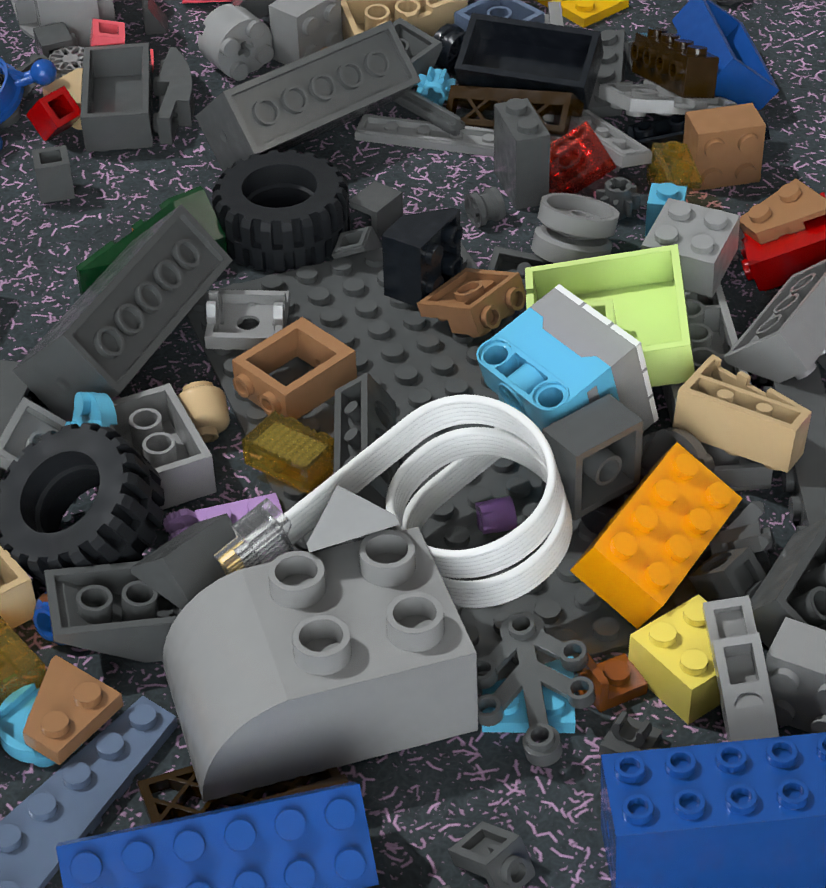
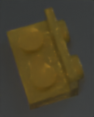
M677 141L652 144V163L648 164L646 179L650 188L651 183H673L679 186H687V188H701L702 179L687 144Z

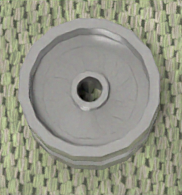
M550 193L544 195L540 202L537 217L543 225L535 228L531 249L537 256L552 263L610 255L613 243L608 237L615 235L620 212L606 202L587 196L569 193Z

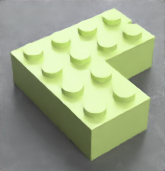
M678 244L525 268L526 310L560 284L641 342L651 387L684 383L695 372Z

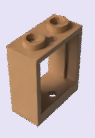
M303 317L232 360L233 385L237 393L243 398H248L261 407L266 414L274 416L287 426L335 396L336 389L357 378L356 351ZM295 357H299L314 367V369L287 386L268 375Z

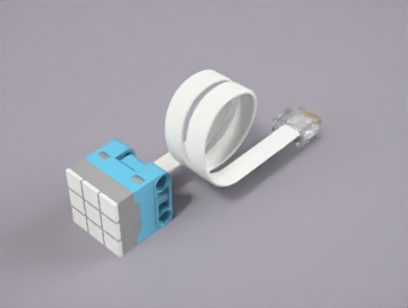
M558 284L478 348L476 356L484 382L498 395L499 400L485 396L463 394L439 398L420 406L284 514L269 499H264L231 526L236 537L213 556L219 562L225 575H228L243 568L272 562L284 553L299 551L293 544L317 525L337 485L357 494L432 434L456 425L484 424L494 426V428L468 427L452 430L433 438L418 448L404 461L393 476L387 490L385 508L396 515L399 525L391 527L392 530L402 531L419 527L421 531L424 524L438 508L499 458L502 457L515 461L533 471L546 483V488L541 501L533 513L513 531L491 543L471 549L445 550L428 546L441 576H444L442 579L455 606L486 608L513 601L536 588L555 571L565 557L572 537L571 509L553 451L542 433V429L607 394H611L644 420L643 432L659 419L641 342ZM449 464L437 475H435L432 479H430L424 486H422L408 503L412 494L421 485L423 481H425L431 474H433L441 467ZM546 539V541L543 543V545H542L532 556H530L527 560H525L524 562H522V563L519 564L518 566L514 567L513 569H511V570H509V571H507V572H504V573H502V574H500V575H497V576H494V577H490V578H486V579H481V580H473V581H461V580L449 579V578H459V579H461V578H464V579H466V578H476V577H482V576L490 575V574L499 572V571H501V570H504V569H506V568H508V567L514 565L515 563L519 562V561L522 560L523 558H525L527 555H529L532 551H534V550Z

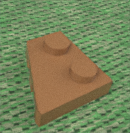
M794 179L740 217V227L744 233L759 244L767 243L778 239L782 235L806 229L805 221L826 215V198L798 179Z

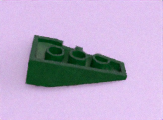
M199 186L168 198L159 205L161 210L145 222L140 219L131 226L133 228L131 233L118 242L110 241L76 266L80 294L83 295L131 241L181 204L227 253L226 236L205 190Z

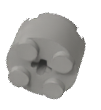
M233 4L221 5L214 9L203 22L205 29L203 34L199 33L198 47L201 54L234 80H244L249 73L259 70L264 64L272 60L274 49L272 48V34L269 27L244 7L234 6Z

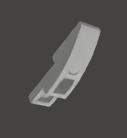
M750 596L704 602L703 614L720 692V705L728 742L779 737L760 633L756 629Z

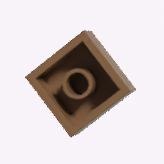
M753 103L685 112L681 169L693 191L760 182L766 124Z

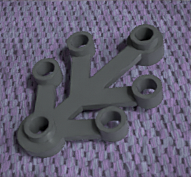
M524 611L507 617L500 628L502 639L500 644L487 658H477V674L481 671H490L484 676L477 675L478 689L492 687L498 680L497 673L515 654L518 655L519 661L518 666L493 694H484L478 697V723L487 727L498 724L503 719L504 710L523 690L529 728L522 739L524 752L531 764L538 767H547L560 759L563 747L559 732L554 727L548 725L542 686L568 699L569 704L577 709L591 706L596 699L593 682L589 678L577 676L571 679L537 661L536 651L539 650L560 660L563 668L567 671H580L587 666L589 661L585 644L579 640L563 642L545 633L546 628L542 618L535 613ZM573 653H578V654H580V655H579L578 657H576V658H568V656H569L570 654H573ZM578 690L587 691V693L583 695L574 694ZM489 707L495 708V710H493L490 713L482 712L484 709ZM547 739L546 741L541 743L536 742L538 740Z

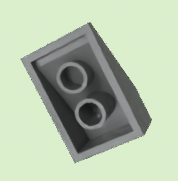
M139 561L44 570L53 642L144 663L163 661V648L166 636L182 609L131 574V567Z

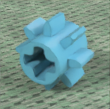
M431 66L427 76L424 74L418 75L421 82L417 84L416 92L443 106L444 101H448L450 87L456 84V79H450L447 69H434Z

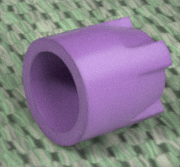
M510 496L475 503L477 525L483 534L504 532L517 528L515 506Z

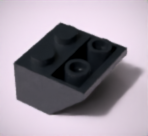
M447 208L402 215L382 234L384 295L418 307L417 303L461 272L463 267V258L461 257L463 228L460 226V209Z

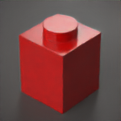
M62 86L39 99L27 112L26 116L41 138L47 141L72 127L80 118L81 109L66 87Z

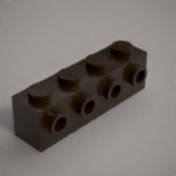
M650 27L648 28V33L636 32L635 42L632 43L630 51L633 61L632 72L682 98H714L719 57L707 52L708 48L705 46L694 45L692 40L680 39L681 35L667 33L668 30L665 28Z

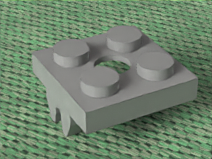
M209 290V301L206 302L207 326L204 335L206 349L249 350L287 325L290 308L289 291ZM248 318L259 322L256 328L244 330L237 326L244 319Z

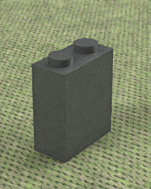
M513 98L507 102L494 104V173L515 210L539 206L542 196L549 194L550 133L528 98Z

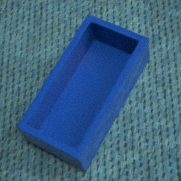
M689 0L672 19L677 30L676 34L681 35L680 39L692 40L694 45L705 46L708 48L707 52L719 57L714 97L726 98L737 103V105L753 103L757 110H761L780 91L744 24L713 1Z

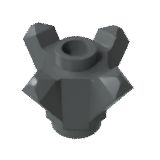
M752 501L726 530L720 531L719 535L712 539L710 542L712 555L749 546L765 574H768L773 566L770 560V553L777 552L771 527L763 528L760 522V517L765 513L763 502Z

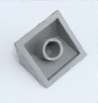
M337 485L307 542L308 551L310 553L399 525L397 516Z

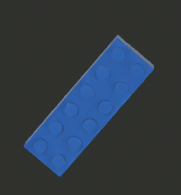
M357 782L343 783L60 842L56 846L63 888H366L379 885L360 783Z

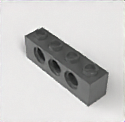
M368 372L335 390L333 474L396 425V402ZM397 462L356 495L386 510V494L389 484L397 472Z

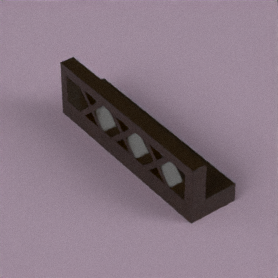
M451 85L446 109L456 114L457 105L460 108L473 109L461 118L465 122V126L494 129V119L487 120L482 113L483 111H494V104L507 102L513 98H528L548 132L557 135H568L571 116L582 117L584 103L573 93L460 85ZM545 114L560 115L559 125L547 124L543 116Z

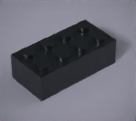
M472 13L454 68L458 84L460 86L573 93L584 103L583 109L588 110L604 55L601 31Z

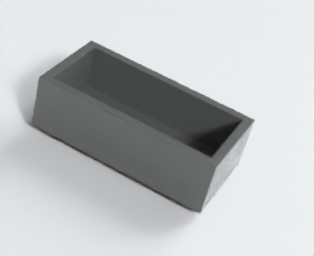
M149 42L84 47L80 120L86 152L153 147V70Z

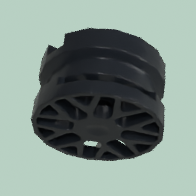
M446 24L433 36L442 42L443 47L435 65L447 69L453 75H456L454 68L466 33L459 26Z

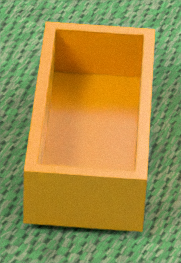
M676 442L649 470L570 571L636 629H639L664 606L743 498Z

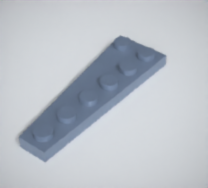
M141 696L0 821V888H45L60 869L56 851L57 844L84 838L88 833H93L101 823L102 815L114 800L122 797L133 783L134 777L146 767L178 727L176 716L145 696Z

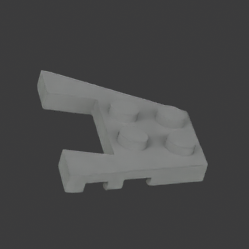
M644 79L643 84H633L632 81L600 84L598 98L611 103V108L626 110V115L633 117H645L646 113H656L662 116L685 115V112L737 105V103L723 97L682 98L648 79Z

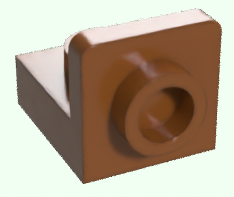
M625 653L598 664L588 654L589 661L587 666L577 671V674L574 675V677H587L593 682L596 694L593 704L599 712L647 694L648 690L647 681L634 664L628 660ZM586 690L577 691L579 695L587 693Z

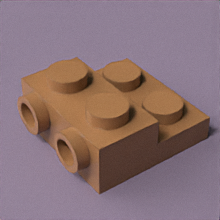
M465 268L420 300L417 306L421 317L438 318L439 321H448L452 333L465 334L476 338L486 335L491 329L497 328L501 320L513 315L515 310H521L526 303V292L518 272Z

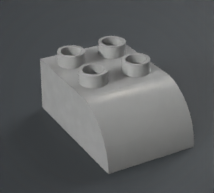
M419 527L402 531L380 530L369 534L360 541L310 553L306 551H291L278 556L272 562L234 571L207 586L187 603L174 620L166 636L163 648V668L203 802L478 731L477 652Z

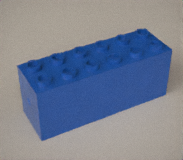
M826 732L602 754L601 830L612 888H826Z

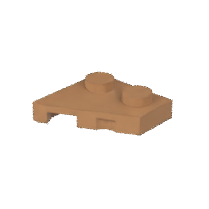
M55 655L49 663L23 729L25 744L58 765H61L124 706L122 694Z

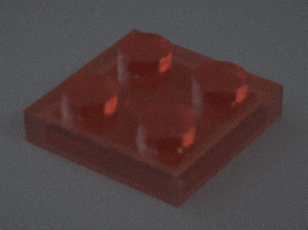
M587 121L550 144L549 194H576L617 168Z

